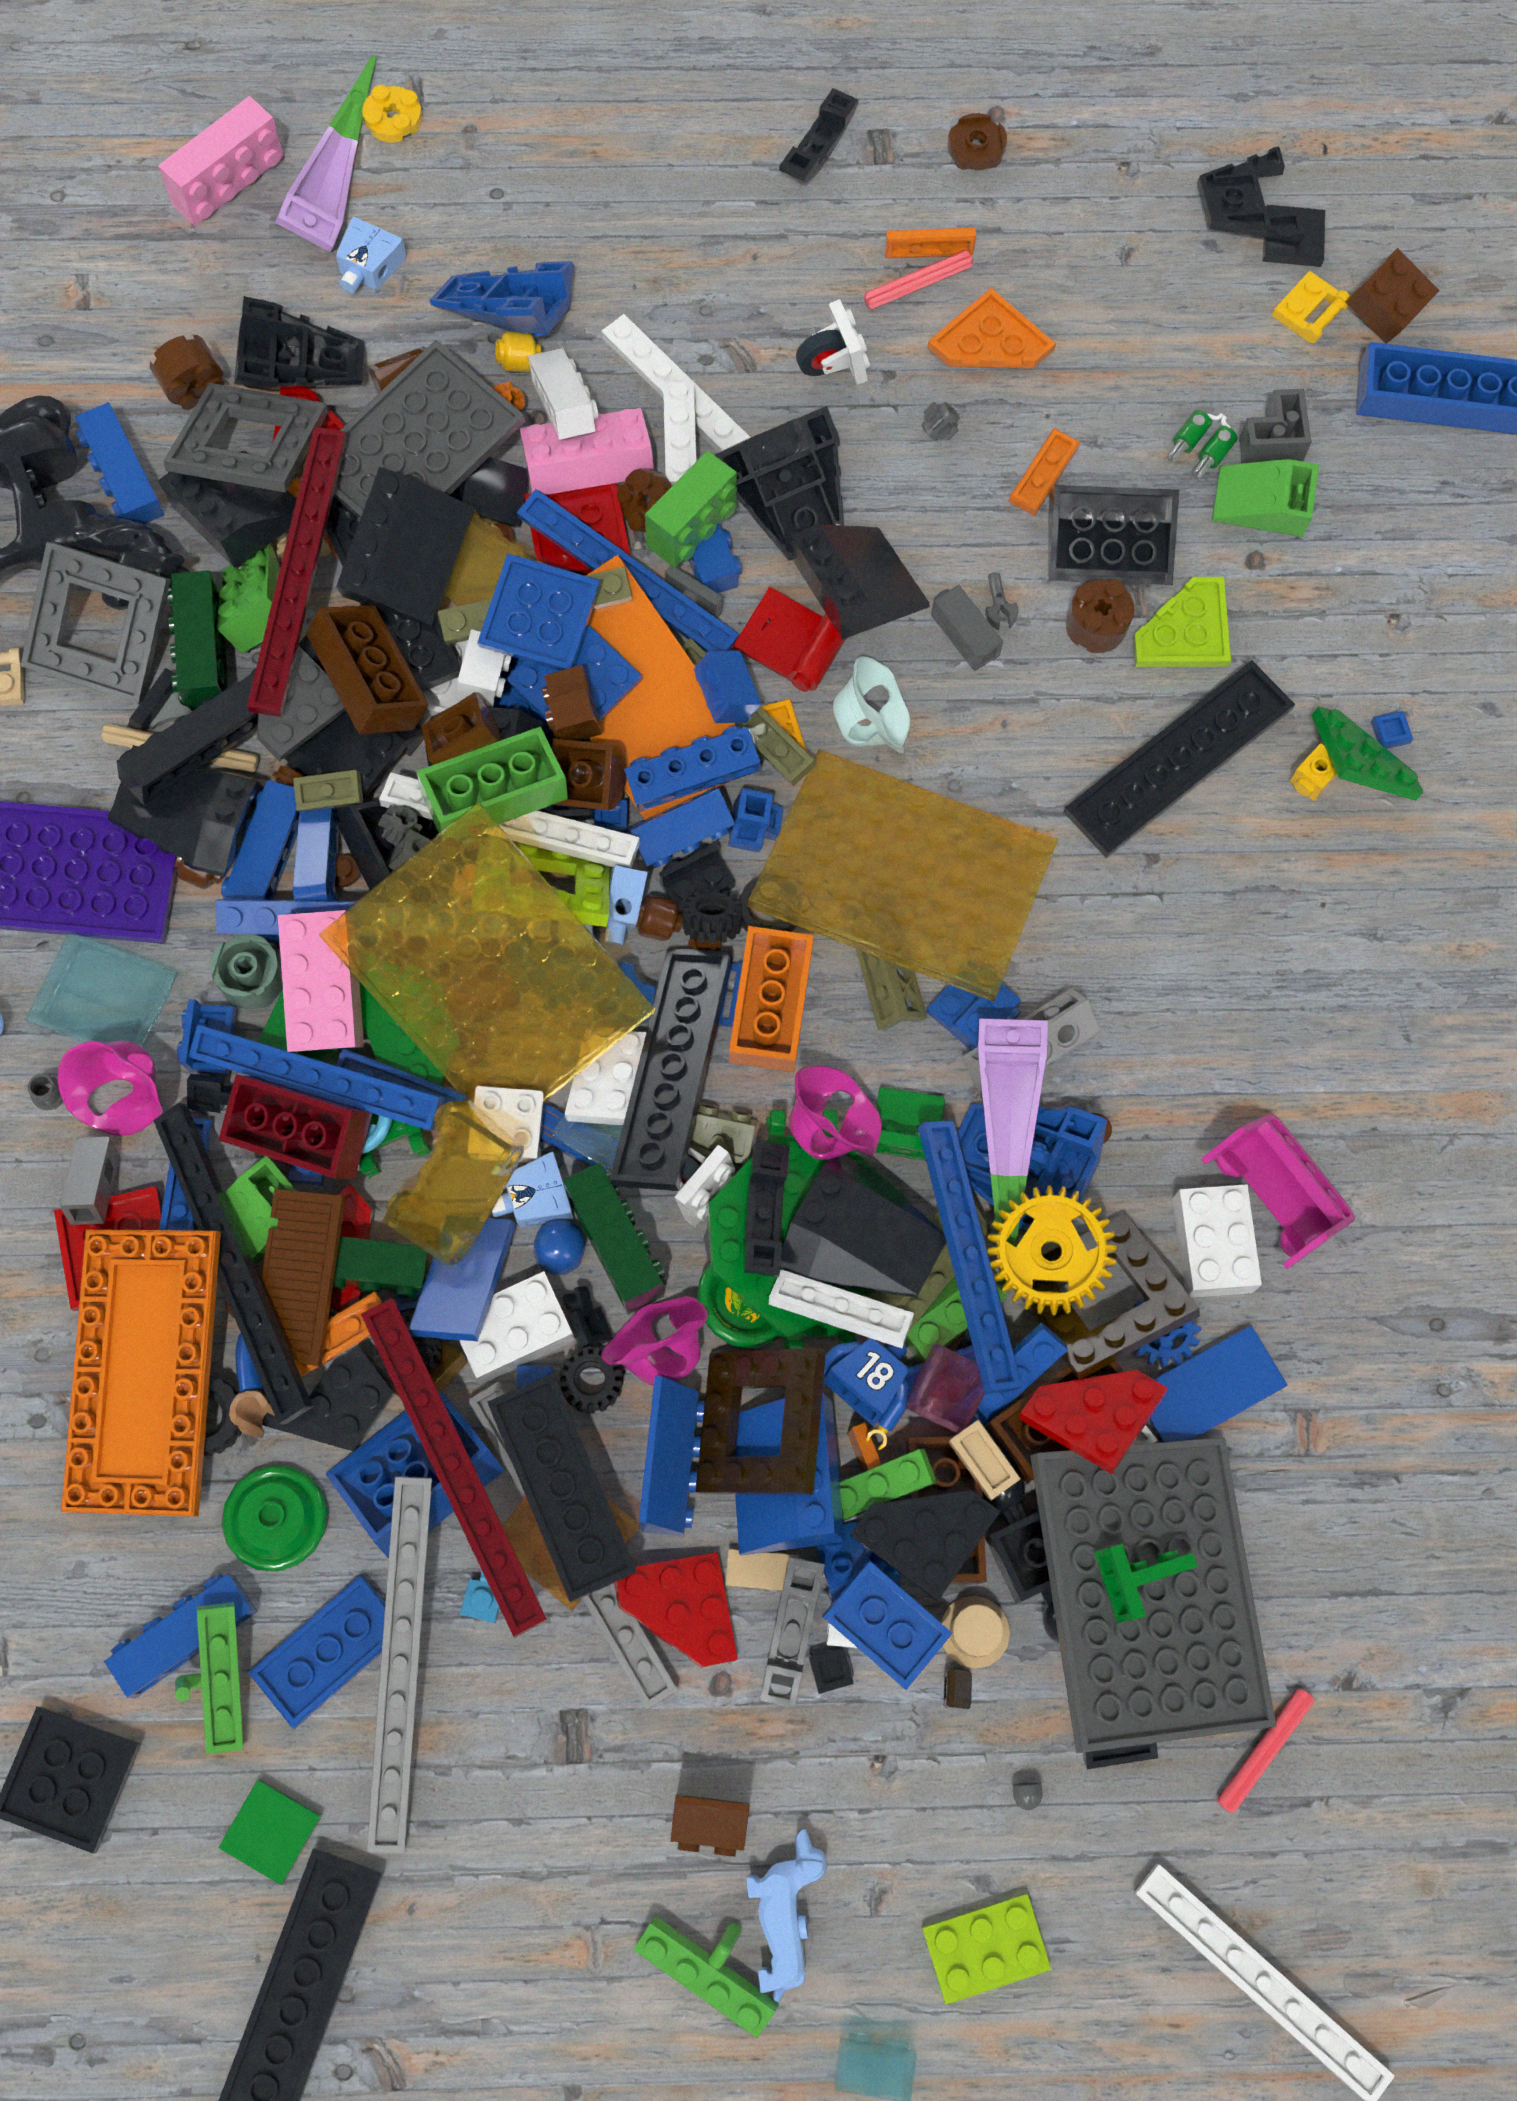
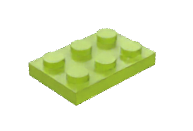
M1027 1893L921 1927L945 2005L1052 1970Z

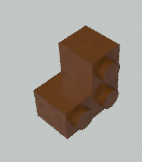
M579 665L544 675L547 686L541 688L547 706H550V709L545 710L549 728L553 730L554 736H560L561 739L580 741L601 735L602 730L583 666Z

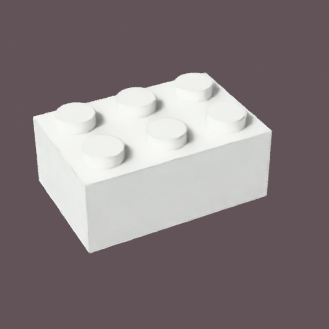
M1248 1185L1180 1189L1172 1198L1183 1284L1186 1292L1193 1298L1247 1294L1256 1291L1262 1285Z
M543 1271L493 1294L478 1342L459 1341L474 1375L481 1385L517 1368V1365L522 1366L575 1341L548 1278Z

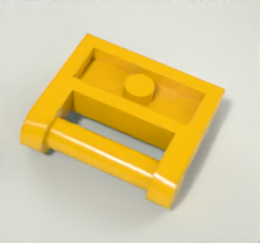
M1309 271L1275 307L1272 317L1306 341L1315 343L1322 336V330L1341 310H1346L1349 306L1345 301L1350 297V294L1344 290L1338 291L1316 274ZM1325 300L1330 303L1328 308L1314 323L1306 322Z

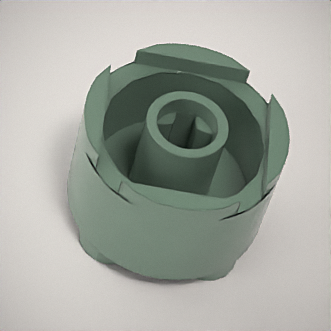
M238 934L226 943L223 941L215 949L210 961V971L213 980L228 1002L243 1009L266 1008L270 1006L283 987L281 961L273 947L264 938L255 934Z

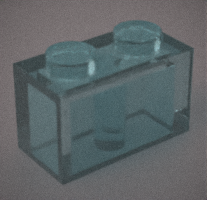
M849 2032L848 2038H839L834 2089L835 2091L896 2101H911L917 2053L914 2049L908 2048V2041L886 2038V2044L871 2042V2035Z

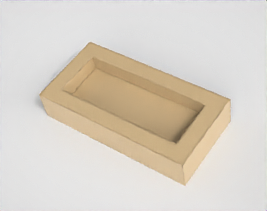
M979 1420L948 1441L990 1501L1020 1480V1477Z
M728 1549L725 1586L782 1591L789 1557L799 1558V1555L765 1552L741 1556L739 1550Z

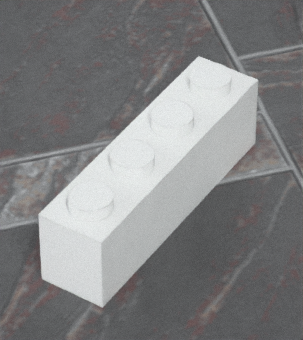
M563 348L529 355L528 361L532 384L559 440L596 432L594 419H598L596 402L594 399L591 400L587 385L584 386L581 373L576 371L573 358L568 359Z

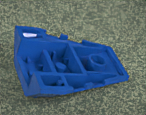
M573 261L535 263L536 268L534 270L518 272L517 266L507 267L508 273L490 276L489 270L454 275L430 299L431 306L512 331L543 336L550 333L552 328L569 309Z
M971 1104L957 1132L970 1187L994 1207L984 1108L980 1104ZM1039 1106L1033 1141L1046 1145V1151L1051 1154L1052 1158L1047 1161L1045 1169H1028L1025 1194L1029 1199L1033 1198V1189L1035 1187L1038 1188L1041 1196L1046 1195L1047 1187L1050 1185L1053 1189V1195H1059L1062 1187H1066V1197L1071 1198L1073 1193L1078 1191V1202L1081 1203L1100 1162L1107 1125L1105 1118L1078 1108L1065 1107L1064 1110H1055ZM1027 1214L1020 1219L1019 1229L1027 1232L1034 1219Z

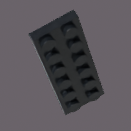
M553 1373L487 1401L569 1602L572 1603L636 1574V1568Z

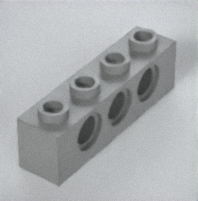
M1072 988L1021 1019L1048 1021L1046 1065L1058 1060L1063 1054L1077 1045L1086 1042L1091 1036L1100 1031L1089 1000ZM977 1047L964 1055L963 1060L975 1088L982 1092Z

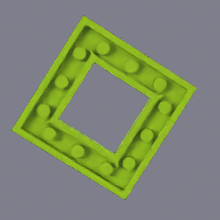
M493 835L487 837L480 836L471 909L607 927L609 918V866ZM510 867L575 875L574 894H568L563 890H537L528 885L508 886Z

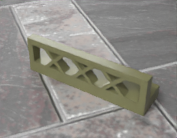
M865 896L846 908L845 912L878 1030H887L902 1021L921 1022L927 1019V1014L894 898ZM879 907L885 908L888 921L881 916ZM887 937L894 942L896 951L889 945ZM896 966L903 972L904 981L897 975ZM904 997L911 1002L913 1011H907Z

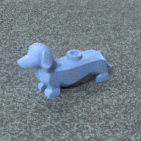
M806 1829L800 1830L796 1835V1859L772 1865L763 1878L758 1877L757 1874L746 1877L749 1898H761L758 1909L759 1920L773 1955L771 1960L772 1970L769 1966L761 1967V1970H758L761 1993L774 1991L773 1998L776 2002H780L786 1990L799 1987L806 1978L802 1939L809 1938L806 1915L799 1916L797 1895L803 1886L823 1878L827 1870V1859L824 1852L813 1847Z

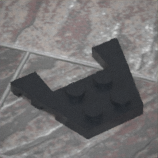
M1280 147L1271 148L1268 154L1260 157L1257 154L1247 157L1246 162L1237 166H1233L1231 163L1199 176L1197 185L1209 229L1293 242L1303 241L1305 232L1299 213L1269 216L1257 178L1283 175L1285 164Z
M331 1306L328 1319L338 1314ZM357 1344L334 1359L309 1395L313 1408L287 1424H278L275 1416L267 1412L262 1420V1426L349 1451H355L395 1395V1391L372 1359Z

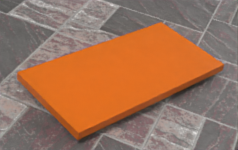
M616 555L587 575L625 567L633 601L592 610L588 625L640 673L643 680L600 722L602 734L591 737L589 740L596 743L620 746L625 756L626 768H628L634 760L645 757L651 760L660 757V753L666 749L679 747L680 750L692 746L691 742L698 738L708 736L712 739L721 736L725 729L736 725L735 723L714 722L699 682L696 679L693 670L695 665L623 561ZM626 776L624 791L638 810ZM724 783V784H721V785H718V786H715V787L720 789L721 787H723V786L726 785L727 783ZM709 789L639 813L646 820Z
M86 1230L61 1512L199 1517L221 1232Z

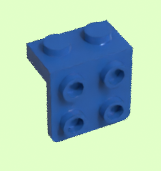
M859 1521L843 1525L845 1542L816 1546L821 1563H825L824 1574L827 1581L830 1604L835 1601L868 1560L901 1588L900 1574L849 1536Z

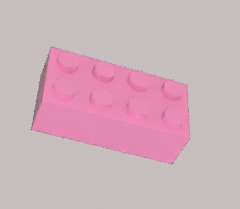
M248 96L160 163L158 168L171 205L196 226L203 219L210 217L225 202L232 200L247 185L254 183L265 171L276 166L284 158L274 118L253 98Z
M625 409L613 413L598 414V419H594L596 432L560 440L551 423L534 424L529 427L520 428L531 491L533 492L537 489L544 495L613 484L624 482L626 477L636 469L652 468L654 470L652 448L642 409Z
M342 910L278 915L287 1052L364 1047L355 913Z

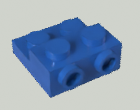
M969 962L927 1007L926 1013L972 1051L978 1047L979 1019L1015 1020L1021 1013L1018 1009L1021 999L999 980L995 979L993 982Z

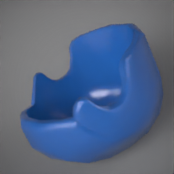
M558 1219L548 1221L545 1225H542L534 1239L533 1248L534 1258L539 1267L551 1275H566L580 1266L585 1251V1238L580 1228L568 1220Z

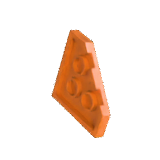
M990 288L928 341L927 348L949 367L1035 368L1055 350L1056 343L993 288Z

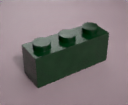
M340 1236L333 1289L342 1290L345 1289V1285L359 1286V1291L372 1294L377 1292L379 1294L380 1289L394 1290V1295L398 1297L414 1298L415 1293H422L425 1284L429 1257L428 1247Z

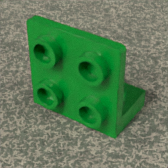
M881 1087L878 1092L876 1109L881 1117L882 1128L875 1153L926 1161L918 1127L924 1122L942 1121L945 1098Z

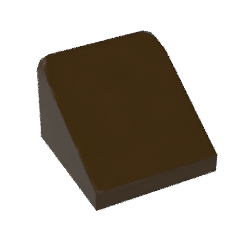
M946 1670L944 1672L943 1706L945 1708L969 1709L972 1696V1674L968 1671Z

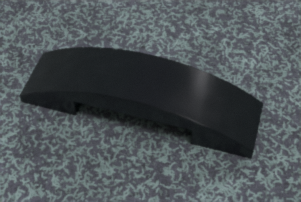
M832 88L820 106L818 118L798 147L793 146L780 164L779 170L804 182L811 179L821 169L840 141L856 110L859 99Z
M758 1141L754 1143L744 1220V1273L777 1278L780 1276L782 1252L780 1229L783 1189L788 1170L789 1146Z

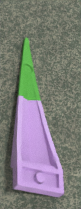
M372 55L289 189L275 220L276 224L328 252L332 250L343 224L351 173L363 118L362 109L368 96L376 60L375 55Z
M979 1019L978 1059L994 1214L995 1221L1003 1223L1004 1220L999 1216V1211L1002 1209L1011 1213L1012 1210L1008 1202L1012 1199L1020 1205V1193H1025L1047 1059L1048 1021ZM1020 1220L1006 1241L1016 1247ZM1005 1279L1001 1281L1002 1287L1006 1283Z

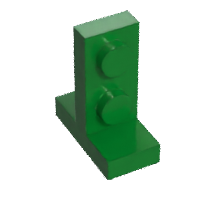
M1123 1544L1094 1551L1117 1623L1132 1621L1146 1616L1137 1589L1138 1586L1198 1567L1193 1553L1179 1556L1177 1549L1156 1555L1158 1562L1151 1565L1148 1564L1147 1559L1129 1564Z

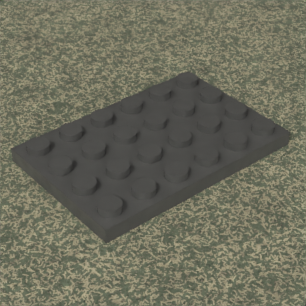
M435 340L340 430L345 431L347 440L333 496L361 519L379 467L409 476L450 495L526 422L525 416Z

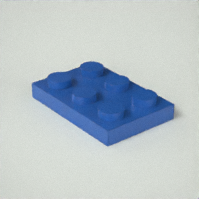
M869 1560L822 1615L828 1623L905 1690L909 1688L953 1634Z

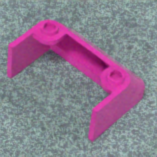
M1267 1114L1240 1127L1201 1158L1204 1164L1217 1159L1218 1168L1226 1176H1233L1235 1178L1243 1176L1284 1229L1280 1233V1246L1291 1257L1283 1263L1286 1269L1305 1258L1355 1221L1354 1213L1346 1201L1283 1122L1273 1114Z

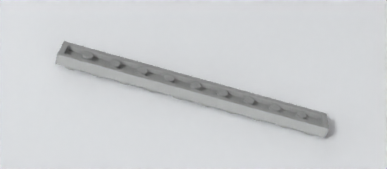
M499 1382L471 1397L468 1401L529 1505L487 1401L505 1394ZM614 1584L582 1598L646 1710L678 1691L638 1621L618 1608Z
M395 1476L367 1853H404L432 1483V1478Z

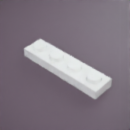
M694 380L663 382L666 477L672 486L697 461Z
M782 1269L769 1296V1305L899 1348H903L914 1317L913 1312Z

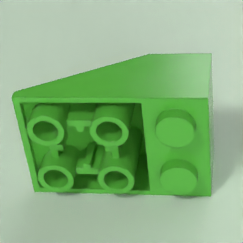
M1285 459L1220 466L1212 521L1303 537L1312 520L1319 464Z
M270 543L234 568L232 565H229L221 573L217 630L242 654L263 641L280 571L273 546Z
M267 1156L263 1157L239 1176L224 1193L254 1265L265 1256L268 1229H277L278 1219L270 1218L274 1189L296 1191Z

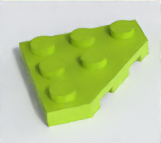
M1192 577L1174 598L1172 597L1145 626L1143 625L1133 637L1135 667H1229L1231 653L1224 577Z

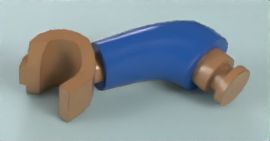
M240 1333L235 1353L240 1393L232 1401L229 1416L233 1424L237 1425L244 1434L253 1438H257V1436L263 1438L265 1430L262 1428V1420L267 1412L272 1415L274 1413Z

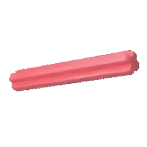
M964 250L864 293V302L868 309H874L970 268L973 262L972 256L967 250Z
M1303 1689L1295 1691L1276 1717V1727L1268 1728L1218 1797L1217 1803L1229 1813L1236 1812L1314 1704L1315 1699Z

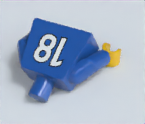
M872 1338L864 1343L852 1341L835 1345L826 1353L823 1383L872 1426L877 1422L879 1423L878 1427L868 1431L866 1442L870 1440L872 1434H881L884 1439L878 1447V1450H881L887 1444V1432L893 1431L907 1409L909 1385L904 1378L909 1370L899 1361L906 1354L907 1348L905 1344L903 1348L887 1343L882 1346Z

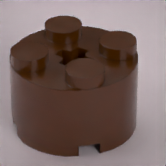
M183 335L167 341L154 353L157 358L154 364L150 361L149 365L150 370L168 400L173 404L181 405L184 410L192 409L197 405L209 383L224 385L221 367L204 339L198 335H193L194 339L186 340Z
M1098 579L1089 581L1077 588L1066 619V630L1073 643L1077 646L1080 644L1092 653H1106L1120 645L1128 632L1135 609L1133 599L1124 588L1123 583L1116 579Z

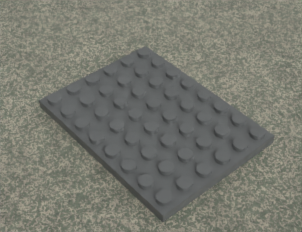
M1225 1437L1132 1445L1113 1474L1108 1473L1072 1450L1030 1455L1076 1753L1276 1727ZM1123 1544L1129 1564L1147 1559L1148 1564L1151 1565L1158 1562L1156 1555L1177 1549L1179 1556L1193 1553L1198 1567L1138 1586L1137 1589L1146 1616L1132 1621L1117 1623L1094 1551Z

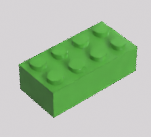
M541 726L416 771L421 794L444 844L568 799L566 778Z

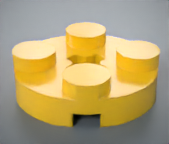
M377 85L372 89V94L364 102L362 113L366 128L371 130V135L380 141L389 143L403 141V136L409 133L414 135L421 126V106L417 94L412 90L397 86L386 87L385 85ZM396 111L399 114H394L392 118H389L387 113Z

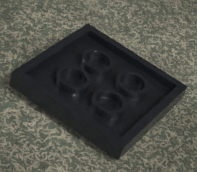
M37 1706L0 1792V1819L87 1852L97 1853L141 1743Z

